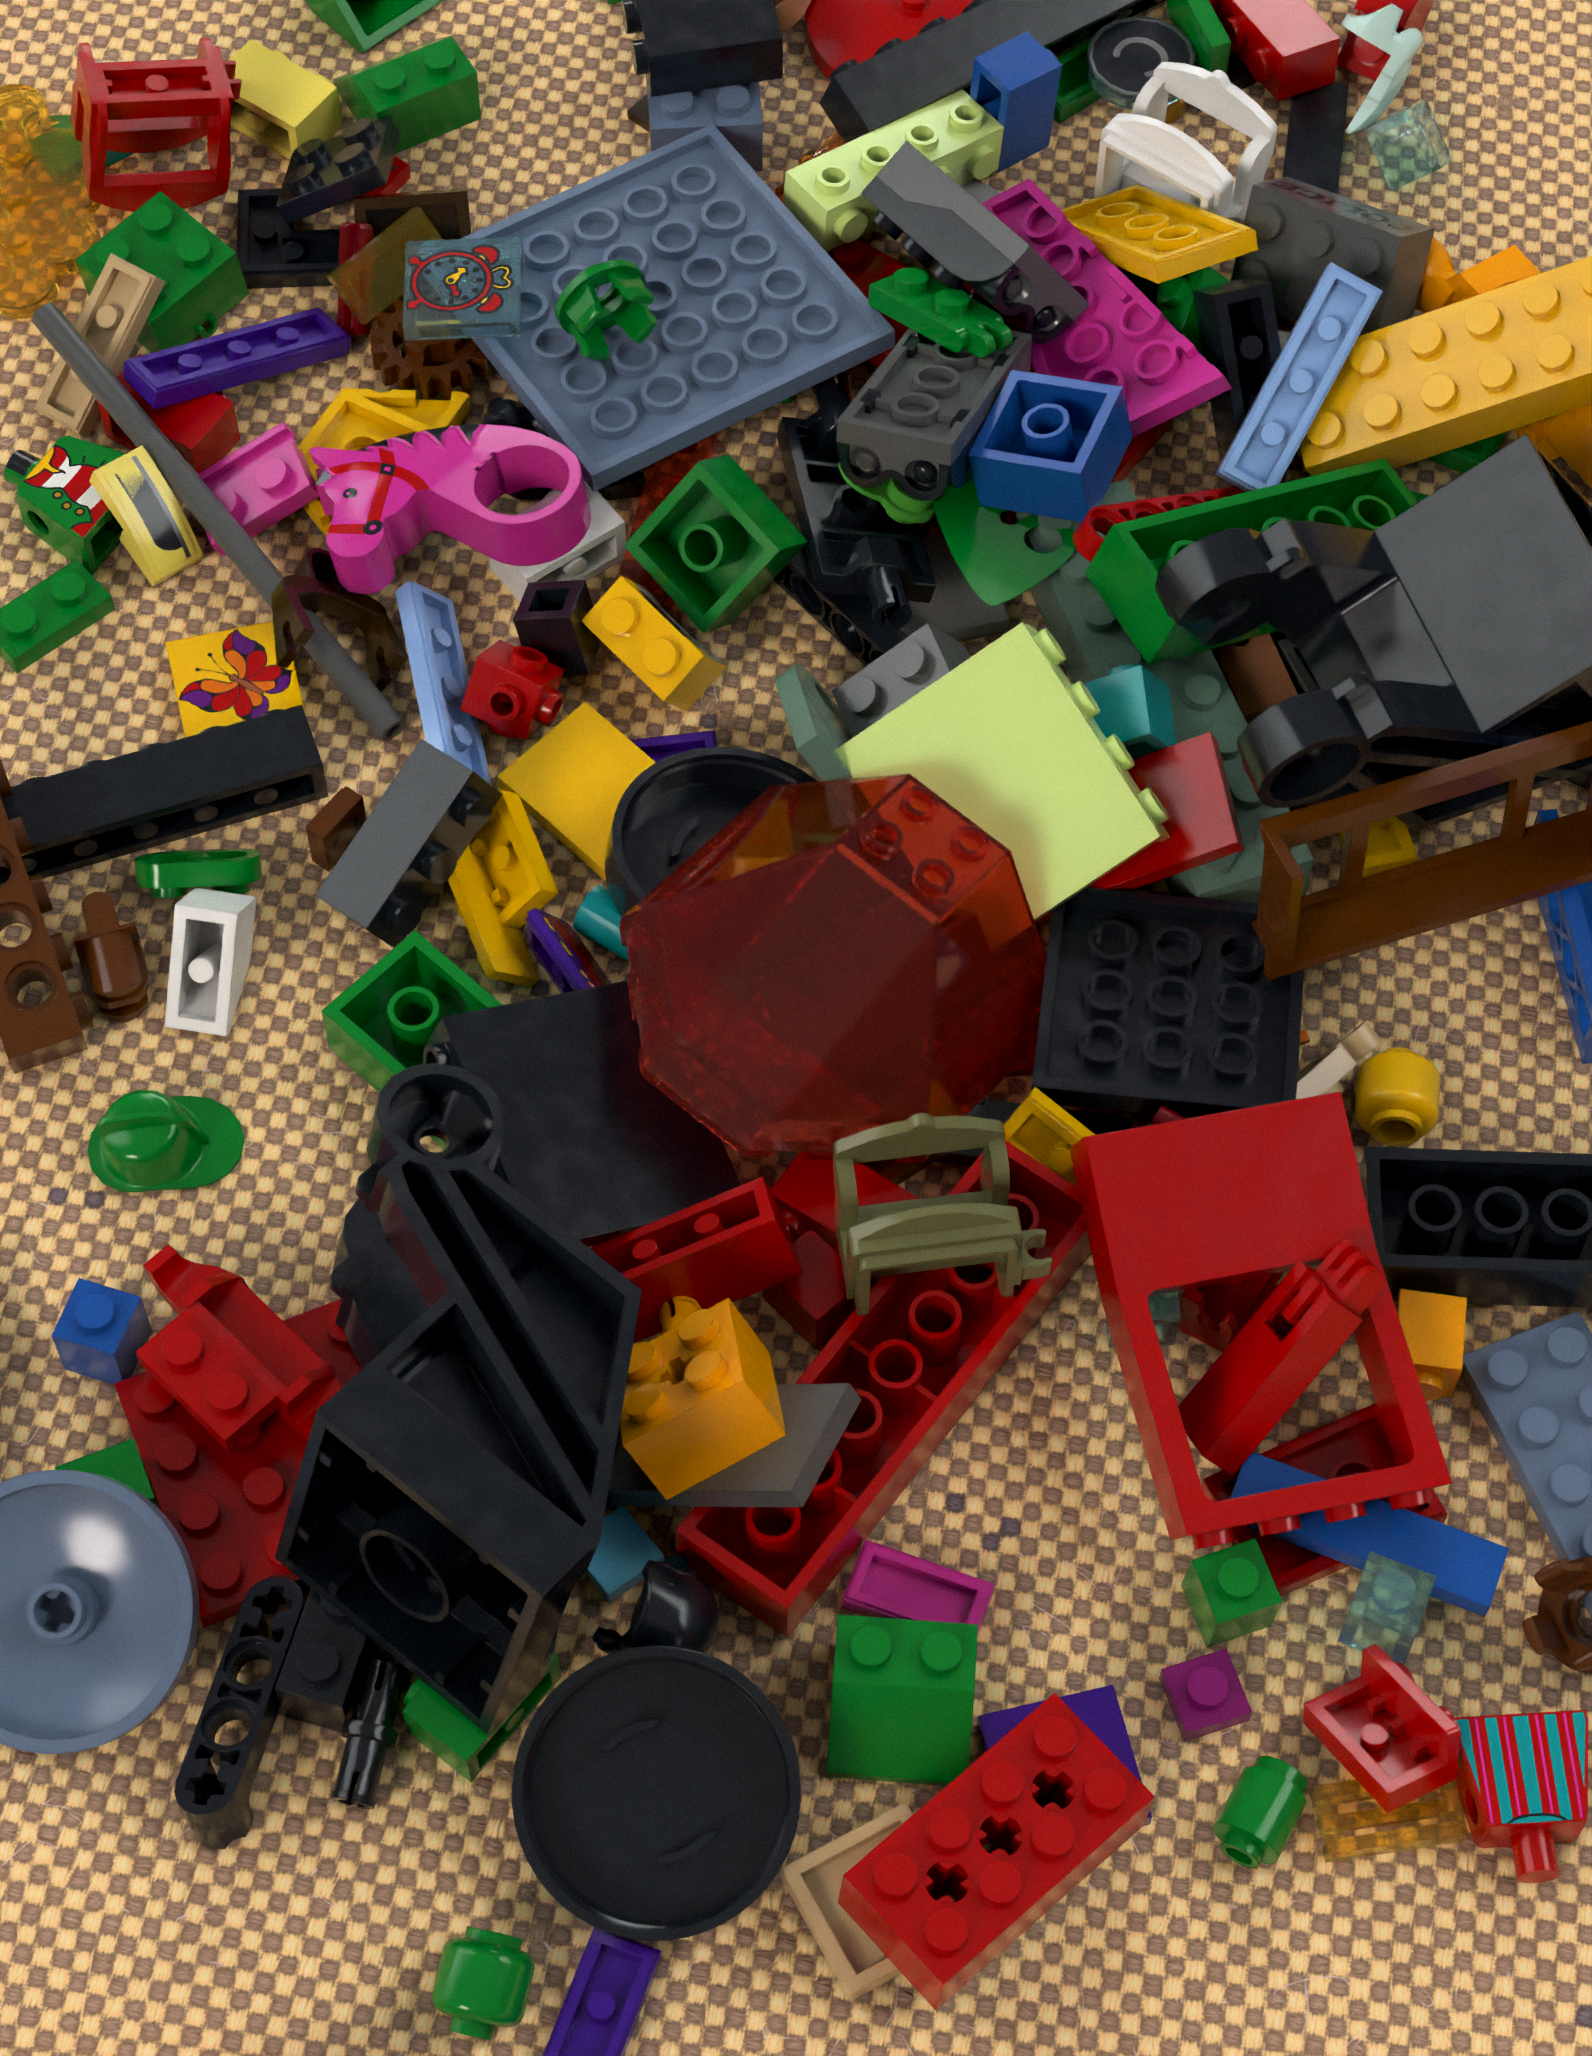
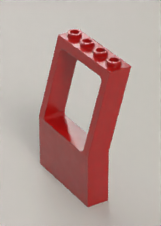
M1341 1091L1086 1136L1069 1148L1103 1308L1170 1541L1192 1537L1194 1549L1197 1550L1236 1542L1233 1528L1258 1523L1262 1537L1301 1529L1299 1515L1324 1510L1326 1524L1367 1515L1365 1502L1388 1497L1391 1510L1413 1507L1432 1502L1430 1489L1452 1484L1376 1249ZM1353 1240L1385 1277L1383 1289L1360 1315L1363 1321L1355 1329L1354 1335L1392 1451V1465L1389 1468L1222 1501L1209 1499L1202 1490L1148 1306V1298L1155 1295L1289 1271L1299 1260L1310 1267L1320 1265L1339 1242Z

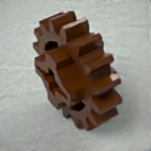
M434 292V293H433V297H432V298H427V299H429V300L435 302V301H434V298H435V297H438V296H437V294ZM395 298L392 300L393 314L379 312L376 315L378 328L370 329L369 333L373 368L374 370H381L382 382L385 386L398 382L399 390H419L424 400H430L433 392L441 391L446 400H451V391H453L454 387L460 386L462 389L471 392L474 390L473 375L487 378L489 375L488 358L460 325L452 312H440L420 305L415 310H408L405 302ZM441 300L438 301V302H436V303H438V304L446 305V304H445L443 301H441ZM464 334L468 337L470 342L465 341ZM396 347L401 349L402 356L396 351Z

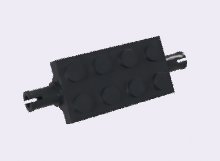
M843 371L836 375L838 383L835 382L833 376L812 386L819 407L817 412L806 419L782 417L776 436L800 531L808 541L804 547L815 590L835 595L869 597L875 625L885 629L886 620L883 613L885 612L890 629H898L905 626L912 618V609L908 601L930 603L937 584L920 524H902L895 521L886 513L885 508L880 502L864 496L852 488L845 481L839 470L837 420L853 401L849 389V380L846 372Z

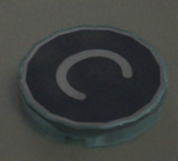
M1141 16L1116 19L1101 27L1089 41L1086 58L1087 78L1090 86L1104 100L1121 108L1133 109L1138 94L1153 76L1155 68L1161 62L1185 63L1195 66L1196 54L1190 39L1176 26L1157 18ZM1169 93L1167 106L1179 100V98Z

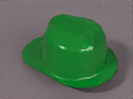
M137 1090L123 1095L112 1103L105 1115L99 1119L98 1124L90 1135L87 1154L91 1170L104 1185L119 1192L140 1193L156 1190L194 1189L212 1185L231 1173L241 1159L244 1135L240 1121L231 1110L211 1098L197 1096L169 1097L154 1090Z

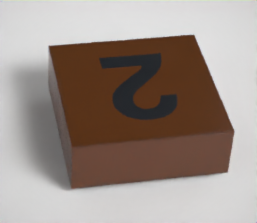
M347 786L341 788L306 825L312 861L328 872L336 865L367 819L363 796Z

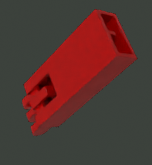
M1353 1240L1339 1242L1316 1270L1299 1260L1179 1404L1178 1408L1185 1432L1201 1456L1231 1475L1238 1471L1363 1321L1360 1315L1385 1285L1384 1275L1374 1266L1372 1261Z

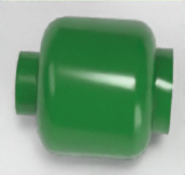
M467 1926L464 1937L456 1936L446 1941L443 1946L433 1987L432 2002L434 2007L440 2012L452 2016L450 2031L492 2040L495 2026L513 2027L521 2022L535 1969L533 1958L527 1952L521 1950L522 1938Z

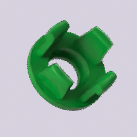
M611 260L583 270L563 290L555 308L556 319L563 330L574 336L581 346L579 351L582 355L593 360H606L609 357V349L602 331L618 324L632 340L641 344L651 334L657 324L655 315L651 314L647 305L653 303L654 296L646 288V278L638 265L628 260ZM612 283L609 290L598 298L595 289L601 285Z

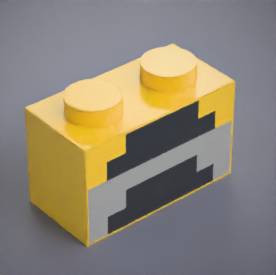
M620 576L581 620L662 701L685 711L690 709L727 667L645 587L623 576Z

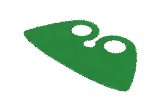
M973 476L962 488L948 486L940 497L935 498L932 503L944 538L961 573L976 595L990 606H998L1033 588L1059 569L1074 554L1076 549L1073 543L1074 532L1071 527L1056 529L1061 534L1063 542L1055 551L1040 553L1028 548L1024 542V536L1030 529L1041 526L1038 523V515L1022 518L1013 525L1003 523L1000 520V515L1007 510L980 505Z

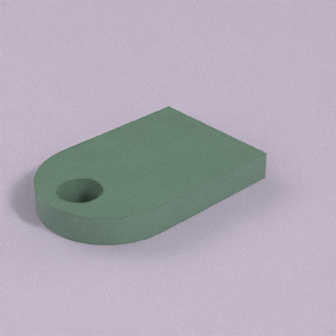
M799 663L794 664L775 678V684L796 749L863 829L868 832L881 822L835 751L852 739L838 706L818 680L804 666Z

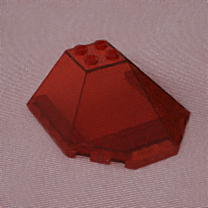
M911 774L770 786L623 915L619 923L621 944L626 946L630 969L627 975L632 1018L633 1021L638 1022L641 1047L638 1052L641 1076L743 1157L770 1158L773 1151L807 1152L808 1160H833V1145L837 1140L866 1129L904 1121L917 1113H927L932 1117L968 1116L1023 1060L1037 1043L1046 954L1012 853ZM929 1155L897 1158L896 1160L897 1163L918 1164L919 1162H924Z

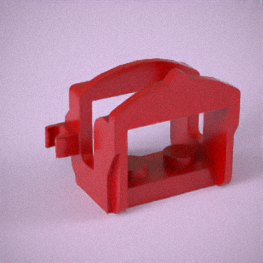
M209 37L199 39L197 59L95 63L90 44L88 42L79 43L76 80L72 86L70 119L75 138L82 142V162L89 199L114 209L135 212L159 191L163 192L182 209L202 204L226 193L231 168L230 125L233 100L240 98L242 83L241 79H235L236 61L223 60L219 46H213ZM207 136V153L210 169L105 175L106 150L121 153L164 151L186 145Z

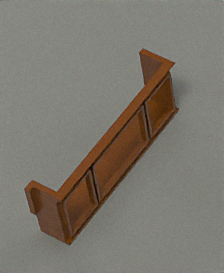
M1592 721L1260 820L1259 825L1265 848L1257 920L1252 921V927L1266 950L1263 972L1268 981L1592 881V781L1586 810L1525 828L1535 773L1591 757ZM1510 781L1500 836L1363 877L1370 823ZM1345 831L1338 885L1302 896L1304 874L1289 848Z

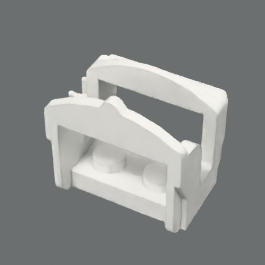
M1161 62L1155 68L1153 76L1138 94L1132 114L1118 113L1102 130L1094 198L1138 184L1244 224L1252 186L1264 181L1265 172L1273 155L1277 125L1251 97L1232 84L1226 73L1222 70L1210 72L1185 63ZM1169 93L1253 139L1240 159L1235 184L1231 173L1213 154L1184 132L1165 123Z

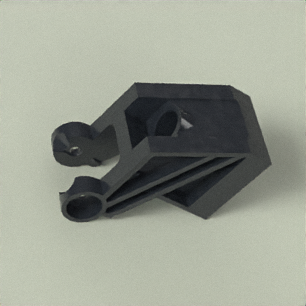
M1527 434L1375 531L1312 521H1289L1285 517L1262 533L1250 528H1234L1207 535L1182 549L1166 563L1157 575L1155 591L1167 615L1178 626L1182 625L1195 635L1204 646H1215L1235 640L1268 622L1298 648L1320 690H1312L1289 697L1268 708L1252 720L1238 736L1236 743L1244 770L1258 798L1265 806L1287 808L1317 800L1348 782L1357 789L1363 790L1592 721V504ZM1592 756L1535 773L1532 790L1592 770ZM1510 781L1396 815L1395 817L1414 831H1418L1507 800Z
M431 1063L411 1066L392 1076L379 1093L366 1147L371 1166L358 1177L355 1192L359 1199H357L345 1216L336 1248L334 1270L329 1282L331 1290L342 1299L335 1324L345 1331L350 1349L362 1370L316 1411L275 1558L331 1605L344 1613L345 1617L488 1735L543 1678L555 1649L559 1622L575 1583L588 1570L600 1541L612 1466L616 1460L617 1436L642 1290L493 1172L504 1140L506 1116L499 1097L484 1080L460 1067ZM425 1136H435L442 1139L447 1148L442 1152H429L423 1148L420 1139Z

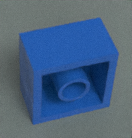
M1011 369L968 454L979 504L993 508L1082 522L1091 508L1100 506L1133 438L1123 387Z

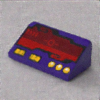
M536 908L527 912L526 922L529 947L561 994L612 984L569 923Z

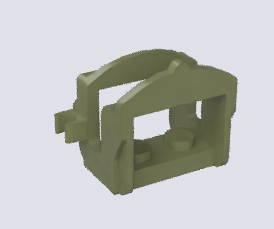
M917 1113L907 1120L866 1129L837 1140L834 1143V1222L847 1299H854L858 1316L869 1314L870 1281L873 1277L994 1262L1001 1297L1013 1296L1014 1285H1021V1280L1041 1278L1050 1274L1052 1264L1050 1257L1035 1259L1027 1253L1031 1248L1044 1247L1046 1230L1031 1229L1022 1231L1018 1209L1008 1206L1010 1169L1002 1121L972 1116L932 1117L927 1113ZM983 1148L980 1175L981 1191L858 1206L853 1164Z

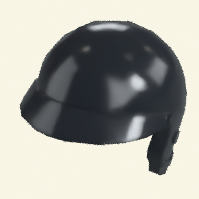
M672 1555L665 1561L656 1562L648 1560L642 1570L644 1577L643 1589L636 1603L628 1631L621 1636L615 1630L599 1627L592 1636L597 1647L609 1654L643 1646L679 1647L709 1654L719 1629L717 1602L708 1585L698 1576L697 1571L691 1567L682 1555Z

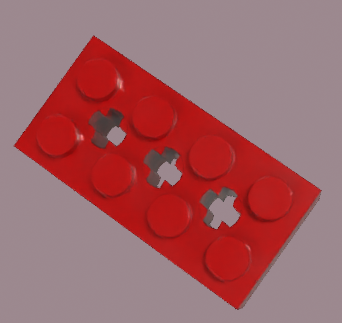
M1053 1693L843 1875L838 1904L935 2010H938L1143 1827L1155 1796L1056 1693ZM1038 1798H1045L1054 1802L1042 1807L1036 1800ZM987 1843L999 1844L1007 1849L1008 1853L999 1848L990 1854L984 1849V1845ZM933 1889H948L956 1895V1899L954 1901L950 1896L945 1895L937 1901L930 1895Z

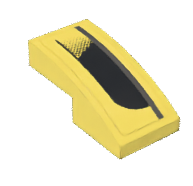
M143 445L93 471L89 482L123 528L119 540L152 586L201 561L203 554L190 524L166 480Z

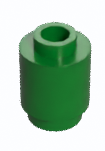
M1259 1756L1253 1766L1245 1767L1213 1826L1215 1835L1221 1841L1220 1850L1234 1862L1248 1868H1257L1260 1863L1275 1864L1307 1804L1304 1792L1308 1782L1304 1775L1288 1763L1271 1756Z

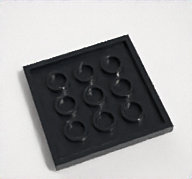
M1085 888L1051 911L1031 1091L1034 1087L1038 1088L1058 1105L1156 1114L1163 1105L1187 1118L1295 1100L1297 1094L1304 970L1268 981L1263 972L1266 950L1252 927V921L1257 920L1258 904Z

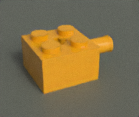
M688 1296L672 1297L676 1314L672 1317L671 1306L667 1301L662 1304L659 1310V1322L662 1326L663 1334L649 1342H641L632 1347L620 1419L622 1444L666 1500L786 1436L770 1352L729 1298L708 1309H701L700 1304L694 1298Z

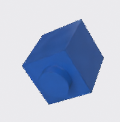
M78 1278L51 1336L65 1370L114 1385V1383L132 1376L138 1363L135 1352L148 1341L152 1329L140 1296Z

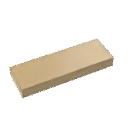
M111 253L74 327L118 378L124 367V361L128 359L165 281ZM60 356L33 410L88 438L100 415L97 399Z

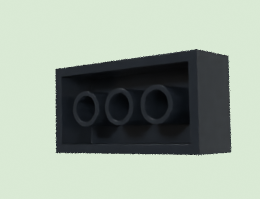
M1365 1147L1359 1173L1376 1249L1394 1302L1397 1300L1400 1289L1465 1297L1467 1298V1304L1592 1308V1154Z

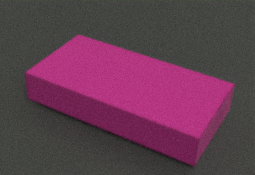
M865 1539L843 1595L841 1608L869 1617L977 1624L979 1634L994 1593L995 1584Z

